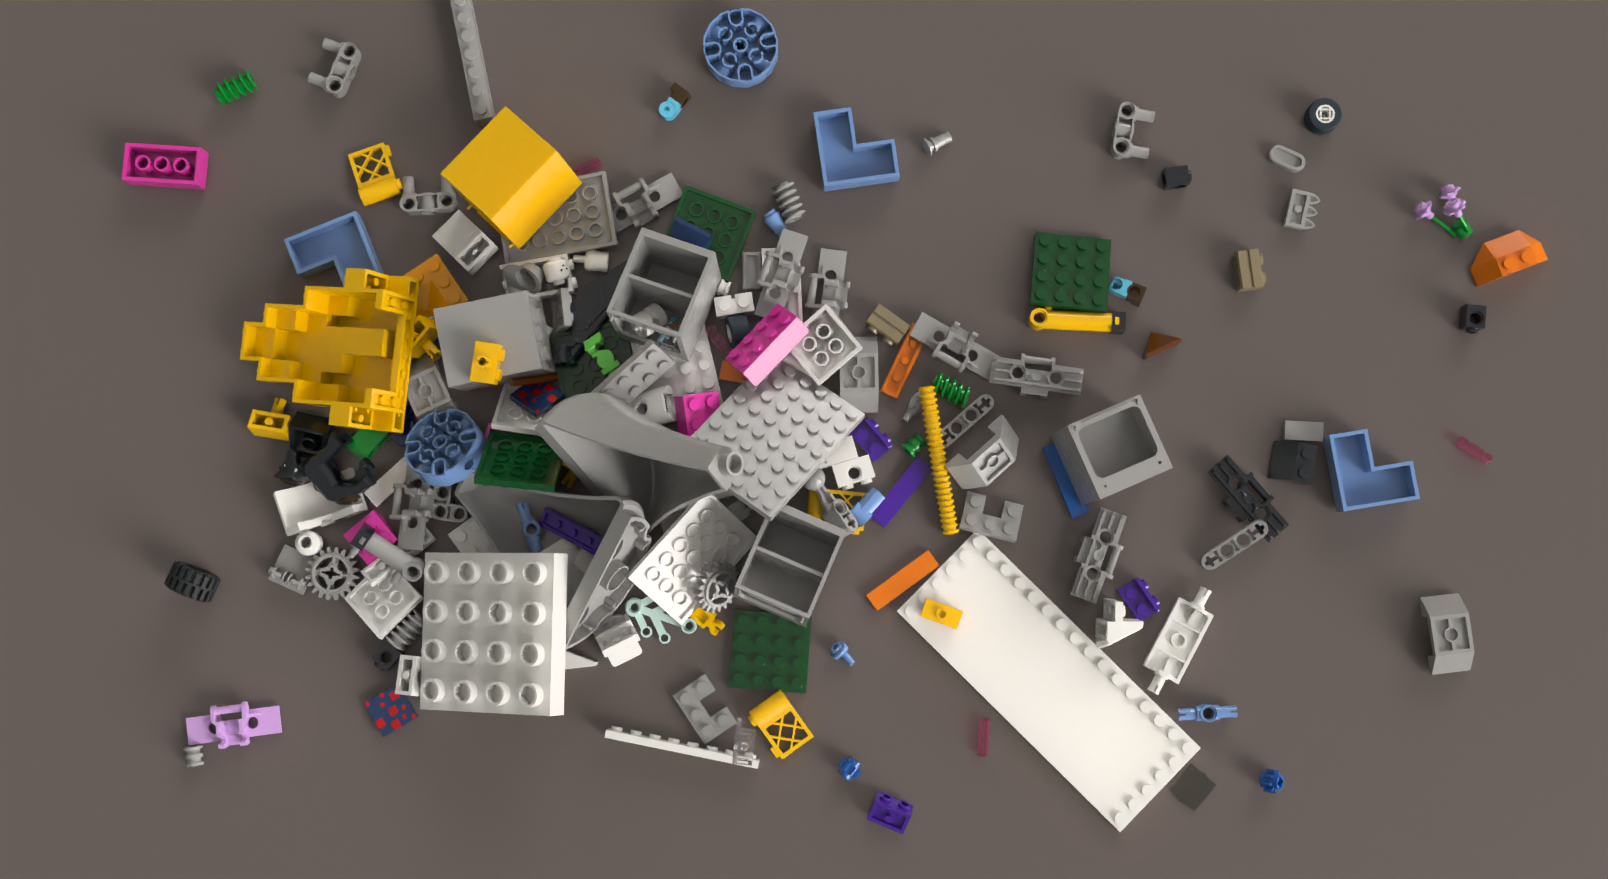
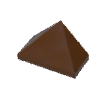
M1151 332L1142 357L1144 360L1178 345L1182 340L1181 338Z

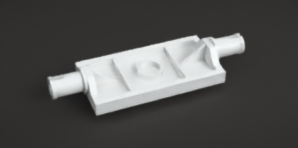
M1200 586L1194 601L1191 602L1181 597L1177 598L1143 663V666L1154 671L1155 674L1147 690L1159 695L1165 680L1169 679L1179 684L1214 615L1204 610V605L1212 593L1210 590Z

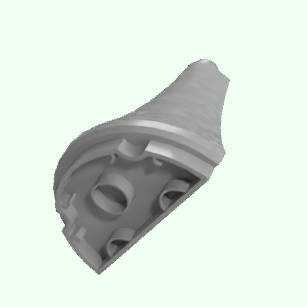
M584 393L566 398L554 406L534 428L594 496H627L639 503L644 511L645 520L650 525L647 531L648 535L663 519L678 509L705 497L726 492L735 476L740 475L744 468L742 455L732 448L705 442L668 429L638 413L619 398L605 393Z
M476 468L466 480L458 482L459 484L454 495H456L474 518L497 553H532L530 545L527 544L521 535V519L515 506L518 503L522 505L524 501H527L531 515L538 523L541 520L545 507H549L604 536L574 597L567 604L565 650L577 645L595 632L603 619L614 613L634 585L626 575L649 551L652 538L647 534L650 525L645 520L642 507L635 500L627 496H594L571 494L555 490L554 492H543L474 484ZM540 526L542 538L540 541L543 549L563 539ZM526 527L528 534L533 535L536 533L533 527Z

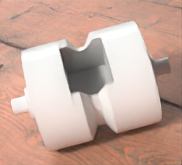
M656 303L650 304L643 311L633 316L662 327L667 324V316L664 310ZM631 323L633 330L641 338H646L654 333L651 329Z

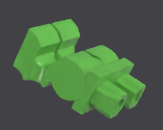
M598 332L583 343L585 351L597 361L598 365L602 368L601 372L607 378L621 364L609 349L599 350L601 346H604L605 340L603 335Z

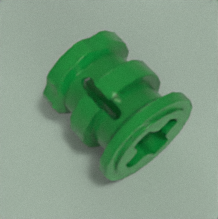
M915 433L913 438H909L906 444H901V447L914 459L916 457L915 453H919L921 448L927 444L920 435Z

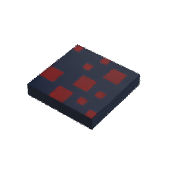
M548 382L522 385L511 393L509 398L512 402L536 418H539L565 398V394Z
M396 685L364 703L383 737L418 717L408 697L395 694Z

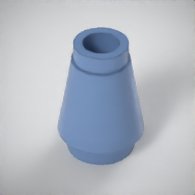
M774 208L762 217L765 220L764 223L780 237L783 228L786 229L780 212H777Z

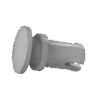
M946 131L934 138H928V141L923 138V149L928 156H932V151L936 152L938 148L951 143L952 137Z

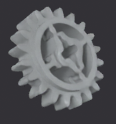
M327 547V553L322 549L319 550L320 556L313 554L315 562L308 561L312 567L305 569L307 572H310V575L306 576L305 579H311L307 586H315L312 593L319 591V598L324 597L325 594L326 600H330L332 595L334 600H338L339 594L342 598H345V591L351 593L352 589L350 587L357 586L354 579H360L358 575H355L360 569L354 568L358 561L351 562L352 558L346 556L347 550L344 549L340 553L339 547H336L334 552L331 547ZM332 558L327 567L320 568L323 562ZM339 560L345 564L347 572L341 569ZM334 571L340 574V576H332L325 572ZM319 575L325 579L326 587L320 582ZM346 579L342 586L334 589L339 580Z
M721 559L718 562L713 560L712 566L706 564V570L701 569L702 574L696 576L698 582L693 584L696 587V590L692 592L697 595L694 598V601L697 602L696 605L702 610L714 613L715 610L720 612L721 607L726 609V604L728 602L732 603L731 598L734 597L735 585L738 581L736 577L739 575V572L735 571L736 567Z

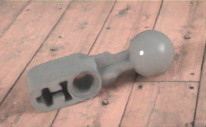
M818 468L803 486L817 493L819 502L823 506V518L826 522L846 530L844 536L846 537L858 529V522L845 502L841 499H835L833 494L827 491L824 486L825 474L821 468Z

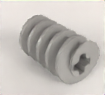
M788 181L771 187V190H775L773 196L778 197L776 203L781 204L778 209L784 211L781 214L782 218H787L784 221L785 224L799 220L802 217L801 215L806 212L805 210H799V207L803 205L802 203H796L800 196H793L797 189H791L790 187L794 185V182Z
M415 608L412 609L414 615L407 614L408 621L405 619L401 620L403 626L397 624V631L391 630L392 636H385L391 645L401 651L406 649L405 645H411L410 639H417L416 633L422 634L423 615Z

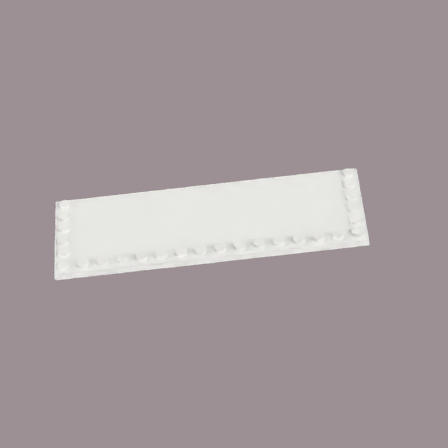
M973 533L897 610L1119 832L1130 823L1200 750V747L1100 648L1098 649L1096 644L985 535ZM928 598L963 611L957 630L921 617L920 613L925 599Z

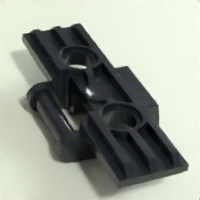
M1226 455L1207 472L1227 494L1228 498L1224 499L1221 503L1225 507L1229 505L1238 515L1235 519L1239 523L1246 518L1250 522L1260 519L1257 517L1256 511L1258 508H1263L1266 511V516L1261 520H1264L1268 525V533L1264 536L1268 542H1271L1289 526L1287 521L1270 503L1274 497L1265 491L1253 477L1254 474L1252 472L1245 475L1229 455ZM1233 478L1239 480L1237 482V489H1233L1230 485ZM1247 482L1264 500L1260 503L1245 486ZM1256 524V529L1260 533H1263L1264 525L1259 526L1258 524Z

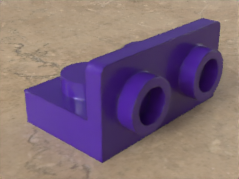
M866 418L850 433V436L852 435L856 443L875 462L892 447L890 444L892 441L885 433L882 435L879 432V425L873 419L869 420Z
M1134 578L1116 591L1134 618L1143 621L1153 613L1160 611L1158 607L1160 603L1154 595H1150L1148 592L1149 586L1144 579Z
M877 791L867 820L903 834L911 818L913 805L907 801L896 799L888 793Z

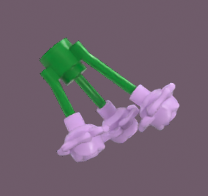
M1453 184L1442 187L1440 189L1441 194L1438 196L1440 199H1448V202L1443 207L1445 209L1443 213L1448 216L1454 214L1459 219L1452 225L1453 229L1434 216V213L1431 212L1432 201L1430 200L1428 202L1421 201L1413 210L1415 220L1424 217L1429 220L1432 219L1448 231L1453 238L1458 236L1459 239H1464L1473 232L1461 211L1466 207L1464 205L1466 201L1456 198L1457 191L1461 188L1455 187Z

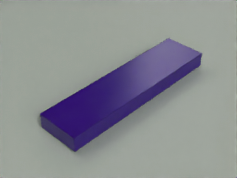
M917 457L885 496V499L873 511L871 518L885 528L930 473L931 467L921 458Z
M545 507L539 522L541 527L595 555L604 536L549 507Z

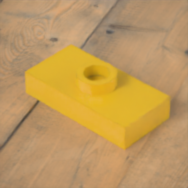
M926 598L920 616L957 630L963 611Z

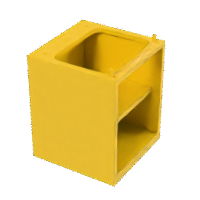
M506 106L440 173L470 204L466 208L467 210H470L471 207L476 209L483 219L506 240L512 242L508 246L509 248L515 245L518 249L530 239L582 184L560 154Z

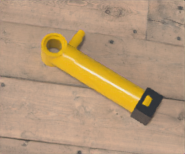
M1052 307L1036 308L1028 317V325L1036 331L1055 329L1098 331L1122 335L1126 331V312L1096 313L1053 311ZM1034 316L1042 317L1043 322H1035Z

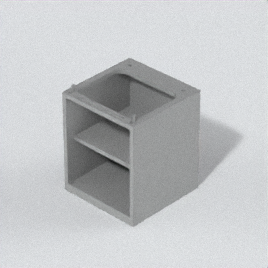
M642 227L606 311L617 337L641 346L652 339L668 355L689 362L722 281L715 252ZM656 303L664 310L667 316V324L672 316L683 321L677 332L666 328L667 324L662 327L633 316L643 311L650 304ZM631 323L651 329L654 333L646 338H641L633 330ZM663 334L672 336L670 338L673 339L672 342L669 341L663 344L664 342H658ZM677 340V342H676V344H675L674 347L669 346V345H666L667 343H670V342H671L670 345H672V343H675V341Z
M524 290L433 309L434 315L430 316V319L435 318L448 387L470 391L495 386L493 384L470 381L475 341L503 345L505 359L501 361L502 379L498 381V385L509 383L510 379L556 373L542 300L533 293Z
M1140 394L1067 425L1050 435L1081 505L1103 499L1173 468Z
M785 505L771 521L766 518L764 519L735 585L734 597L805 627L846 534V530Z

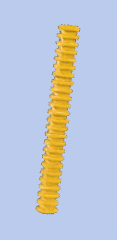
M932 385L920 387L918 392L921 394L919 398H921V409H923L922 415H924L923 421H925L924 427H926L925 433H927L926 439H928L927 445H929L928 451H930L929 457H931L930 463H932L931 469H933L932 475H934L936 499H938L939 516H941L942 534L950 535L959 532V529L956 528L958 523L955 522L957 517L954 516L956 511L953 510L955 505L952 504L954 499L951 498L953 493L950 492L952 490V487L949 486L951 481L948 480L950 475L947 474L949 471L945 467L947 458L944 456L946 452L943 450L945 446L942 444L944 440L941 438L943 434L940 432L942 428L939 426L941 422L938 420L940 416L937 414L939 410L936 408L938 404L935 402L937 401V398L934 396L936 392L933 390L935 386Z

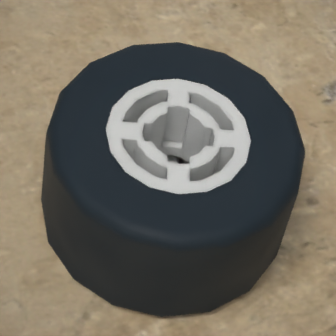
M1317 99L1309 105L1304 113L1305 126L1314 134H1328L1340 123L1342 117L1341 108L1332 99Z
M743 313L725 318L726 336L732 350L751 332L748 319Z

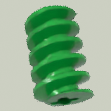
M244 69V76L237 72L238 79L231 75V82H228L225 78L223 79L224 85H221L218 81L216 82L217 88H214V91L223 106L227 104V100L230 103L233 102V96L236 99H240V93L246 96L247 90L250 93L254 92V87L258 90L253 76L246 69Z
M940 372L932 383L935 386L934 392H936V395L941 392V399L947 395L948 403L954 399V406L961 403V409H963L970 396V386L963 389V382L959 385H956L957 379L949 382L950 376L947 375L943 379V372Z

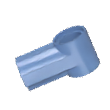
M873 487L860 502H857L850 509L860 527L871 518L873 511L885 499Z

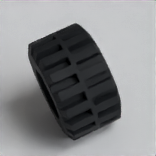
M174 561L164 584L167 588L182 596L200 602H211L221 579L216 574L183 561Z

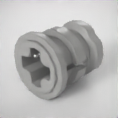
M203 745L183 748V751H186L187 754L185 755V760L187 759L186 767L204 764V761L201 759L203 752H200Z

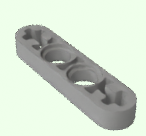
M983 394L940 431L944 437L947 434L944 431L947 429L949 434L954 437L952 440L951 437L946 439V445L943 444L945 449L993 408L994 400L990 395ZM981 399H988L990 401L988 403L990 407L987 408L986 406H984L980 410L981 412H983L980 415L978 409L973 407V405L976 404V406L979 407L982 404ZM969 410L976 413V419L973 421L966 419L965 414ZM953 423H959L962 426L960 433L952 432L951 425Z
M1261 519L1254 520L1202 555V566L1207 570H1213L1267 535V523ZM1256 524H1258L1259 526L1264 525L1263 533H1260L1259 531L1255 532L1253 536L1256 538L1252 539L1250 533L1246 531L1248 529H1250L1251 532L1256 529ZM1245 534L1249 540L1246 544H1239L1237 537ZM1229 545L1232 548V552L1229 555L1222 554L1220 550L1222 546ZM1217 550L1222 560H1219V557H1217L1216 559H1214L1213 565H1211L1210 563L1206 564V557L1209 556L1210 558H1213L1214 556H1216V553L1214 551Z

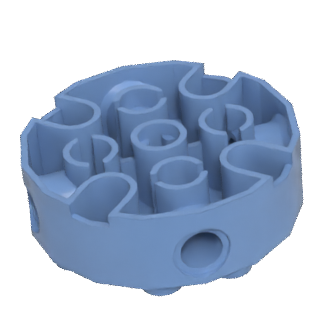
M749 8L728 10L720 13L709 23L703 36V54L709 71L718 81L731 87L748 88L761 83L772 73L778 60V38L773 25L763 14Z
M455 408L439 413L436 411L432 412L418 421L407 435L405 441V461L423 482L432 486H450L466 480L477 468L486 445L484 434L466 412Z

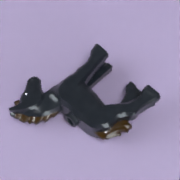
M335 431L330 433L326 446L318 454L305 459L303 462H301L299 451L296 448L287 450L285 461L282 466H279L280 471L274 474L275 478H280V480L290 486L303 485L310 480L316 491L320 492L327 500L338 505L352 504L353 501L357 502L361 498L359 494L377 484L375 477L371 473L375 465L369 458H363L359 462L358 471L353 478L345 479L334 459L349 447L354 440L347 433H342L338 437Z

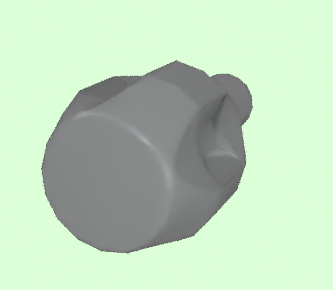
M918 391L909 399L907 412L902 417L907 423L912 416L923 411L921 409L922 404L920 403L921 398H919L921 394Z

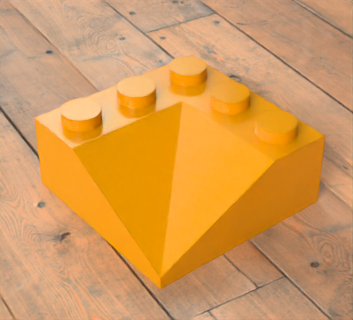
M435 254L403 275L420 280L416 317L418 315L430 317L434 315L433 309L470 302L438 254Z

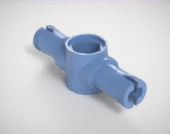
M527 501L522 502V505L518 503L515 506L521 519V535L527 544L530 545L532 553H540L544 550L540 541L542 539L540 525L532 517ZM526 527H533L536 533L533 535L528 534Z
M1201 704L1194 706V708H1177L1176 711L1177 714H1183L1177 715L1178 721L1213 722L1220 720V718H1237L1238 715L1237 712H1231L1237 711L1236 705ZM1206 708L1211 710V715L1208 718L1203 716V711Z

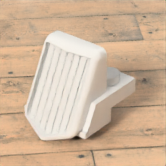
M1103 598V618H1096L1095 627L1096 647L1098 649L1109 646L1139 631L1143 627V621L1123 618L1126 612L1123 602L1111 598Z
M627 613L607 616L599 624L597 630L593 632L604 657H608L614 667L642 653L638 643L640 638Z

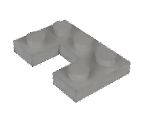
M968 491L959 529L1015 543L1024 505L1005 501L1001 518L983 514L986 495Z
M706 674L673 695L704 744L737 723L727 706L710 717L700 700L716 690Z

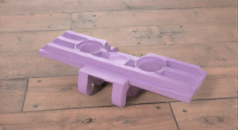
M243 701L241 704L222 707L214 705L210 707V715L186 718L189 745L221 741L218 744V748L224 749L230 745L240 744V746H246L250 743V737L282 733L279 705L249 709L247 701ZM242 712V718L222 721L220 716L221 714ZM251 717H255L258 720L256 728L249 726V719ZM212 723L216 726V734L210 730Z

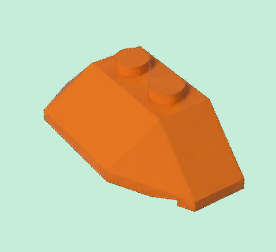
M1517 230L1483 243L1469 270L1476 287L1548 259L1541 242Z

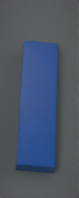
M1054 443L1043 447L1042 450L1071 519L1090 512L1087 504L1081 505Z

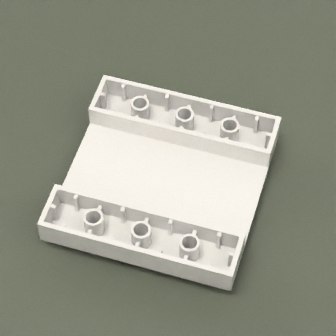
M425 553L420 709L537 716L564 715L568 554Z

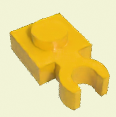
M697 607L689 616L703 629L707 626L710 633L714 636L719 632L716 627L722 630L725 626L723 621L715 619L717 615L715 612H706L700 607Z

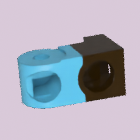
M676 82L670 87L672 91L671 96L659 106L660 115L666 121L673 120L691 98L690 93Z
M1114 276L1109 285L1108 292L1139 307L1147 288L1130 280Z

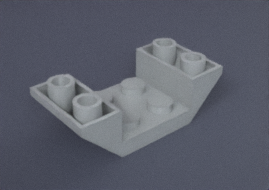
M855 337L863 348L840 368V397L863 413H878L877 337Z
M427 353L422 355L420 359L415 358L411 360L407 398L419 421L427 414L435 411L439 413L451 408L459 410L456 402L452 400L438 370L440 367L437 360L433 361Z
M1002 414L988 426L993 437L968 460L958 453L945 465L962 490L988 486L1016 461L1019 438Z
M1459 593L1420 597L1421 615L1428 619L1433 655H1428L1430 675L1469 671L1475 651L1469 612Z

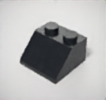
M297 411L289 424L290 449L296 448L299 451V456L305 458L318 454L326 446L330 433L335 431V426L328 425L329 418Z
M1273 441L1267 478L1300 485L1312 484L1318 446L1299 442Z

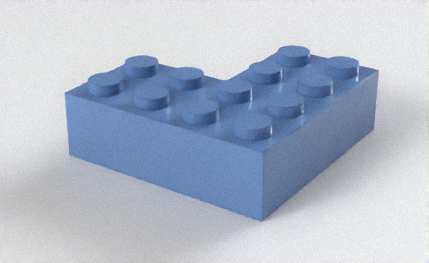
M851 107L813 112L824 192L899 181L900 173L894 139L856 144Z
M356 211L284 239L295 270L302 278H307L334 266L337 268L343 286L346 268L369 269L384 274L363 219Z
M1367 429L1323 437L1337 512L1420 499L1413 461L1375 467Z

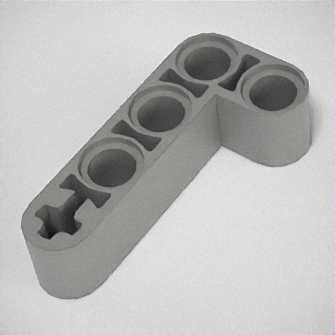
M456 483L450 486H434L435 498L432 516L434 519L464 523L470 518L471 514L464 506L453 504ZM446 487L448 495L442 498L440 490ZM443 506L445 514L439 517L437 510ZM459 509L464 510L465 515L462 519H458L456 516Z

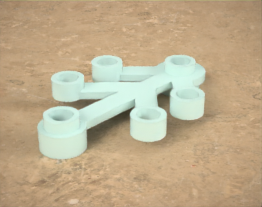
M649 596L641 600L639 598H630L625 604L626 613L636 618L641 629V635L645 638L650 637L653 630L650 626H647L642 614L650 616L659 634V641L662 644L669 643L671 636L665 631L661 621L679 626L687 634H691L697 629V623L691 618H687L681 625L672 616L663 613L665 610L660 606L654 609L645 607L654 602ZM634 603L638 605V609L636 611H633L631 609V606ZM691 622L693 624V628L691 630H688L686 628V623ZM645 628L650 630V634L647 636L643 633ZM663 634H666L668 636V640L666 642L662 641L661 636Z

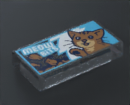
M671 315L665 328L678 332L683 319ZM661 333L656 342L659 347L675 352L678 347L677 340L675 343H672L674 337Z

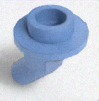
M838 641L831 646V657L837 660L842 657L849 666L855 663V660L847 652L849 648L845 642Z

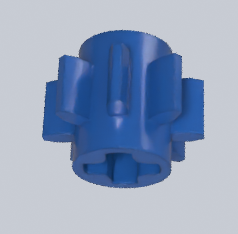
M851 756L847 760L843 757L838 763L840 767L838 772L849 781L852 777L857 779L861 774L859 769L861 764Z
M1267 768L1266 773L1262 772L1260 774L1259 784L1261 787H1264L1263 791L1276 794L1277 790L1283 788L1284 778L1282 775H1279L1280 771Z

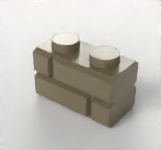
M1259 249L1233 253L1232 258L1237 291L1257 290L1264 287L1266 275L1261 269L1263 255L1259 254Z
M881 304L877 306L866 321L867 329L874 335L879 333L883 336L882 340L889 346L893 344L897 346L910 329L909 324Z

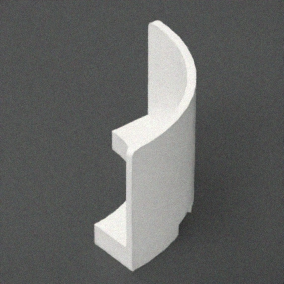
M353 467L341 471L345 479L353 478L356 474ZM312 482L273 493L287 536L299 534L317 526L324 527L336 523V520L341 518H350L368 510L362 493L359 494L361 498L357 502L353 501L352 504L338 505L327 500L320 492L316 491Z

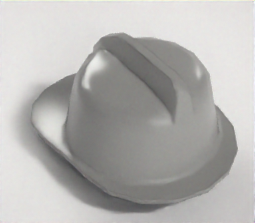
M528 262L522 266L507 265L503 269L505 280L514 288L533 293L541 291V284L545 275L544 271L536 264Z

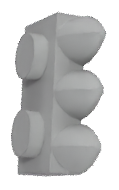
M1292 189L1283 226L1300 231L1315 227V224L1306 217H1313L1318 214L1309 204L1319 203L1321 201L1319 197L1310 192Z

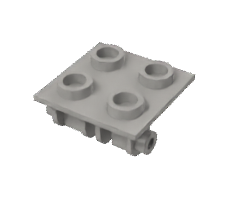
M284 544L274 568L270 567L268 574H270L268 579L304 595L307 585L311 580L305 579L306 576L310 575V572H307L305 569L311 568L312 566L308 561L315 562L313 556L300 554L297 549Z

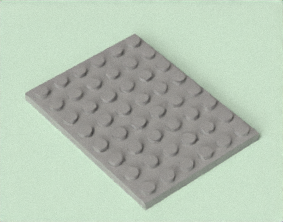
M781 360L756 387L746 379L691 437L730 447L742 455L744 460L743 471L740 475L735 476L727 491L771 521L864 419L865 414L823 385L819 386L813 378Z

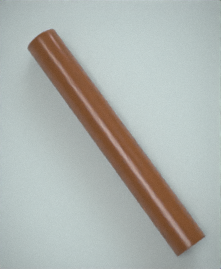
M554 373L510 379L509 385L513 387L557 381L558 375Z

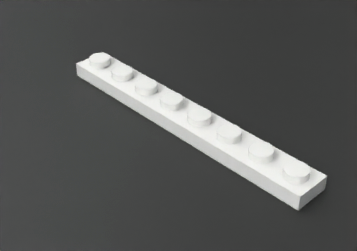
M617 726L606 729L604 737L758 769L760 759H756L754 754L745 753V756L737 755V751L726 749L725 752L718 751V747L710 745L702 748L699 747V743L688 741L687 744L680 743V739L676 738L663 740L660 735L650 734L649 736H644L641 731L631 730L630 733L624 732L622 727Z

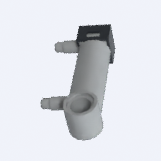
M364 522L350 542L353 547L350 549L348 556L354 558L359 550L365 549L396 569L390 580L392 585H395L402 575L410 582L419 580L424 572V561L419 557H412L375 533L376 529ZM410 567H416L418 572H413Z

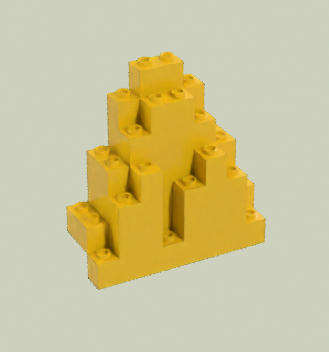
M346 268L344 287L305 286L303 305L265 303L263 322L244 321L240 360L258 362L256 380L293 384L292 402L330 407L328 425L403 433L420 280L409 276H389L369 269Z

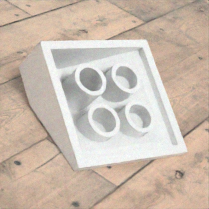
M825 304L803 323L809 332L790 352L820 386L863 347L831 307Z

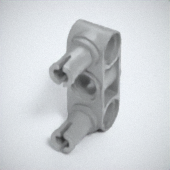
M325 38L322 48L336 53L337 57L332 64L329 76L324 77L311 72L308 76V82L323 88L326 93L332 94L335 98H342L347 94L350 84L355 77L362 55L352 42L339 43ZM355 50L352 56H347L349 51ZM340 84V88L333 91V87Z
M1123 102L1116 111L1111 134L1110 154L1113 158H1148L1149 148L1135 146L1131 143L1134 132V122L1140 120L1153 123L1155 111L1139 109V107L1131 102ZM1122 109H1127L1130 115H1124ZM1116 146H1122L1124 152H1118Z
M441 174V191L438 193L426 192L416 194L414 177H402L403 194L399 205L409 216L451 213L458 208V201L456 200V193L452 185ZM446 199H452V203L449 206H444ZM409 202H414L413 208L406 209V205Z

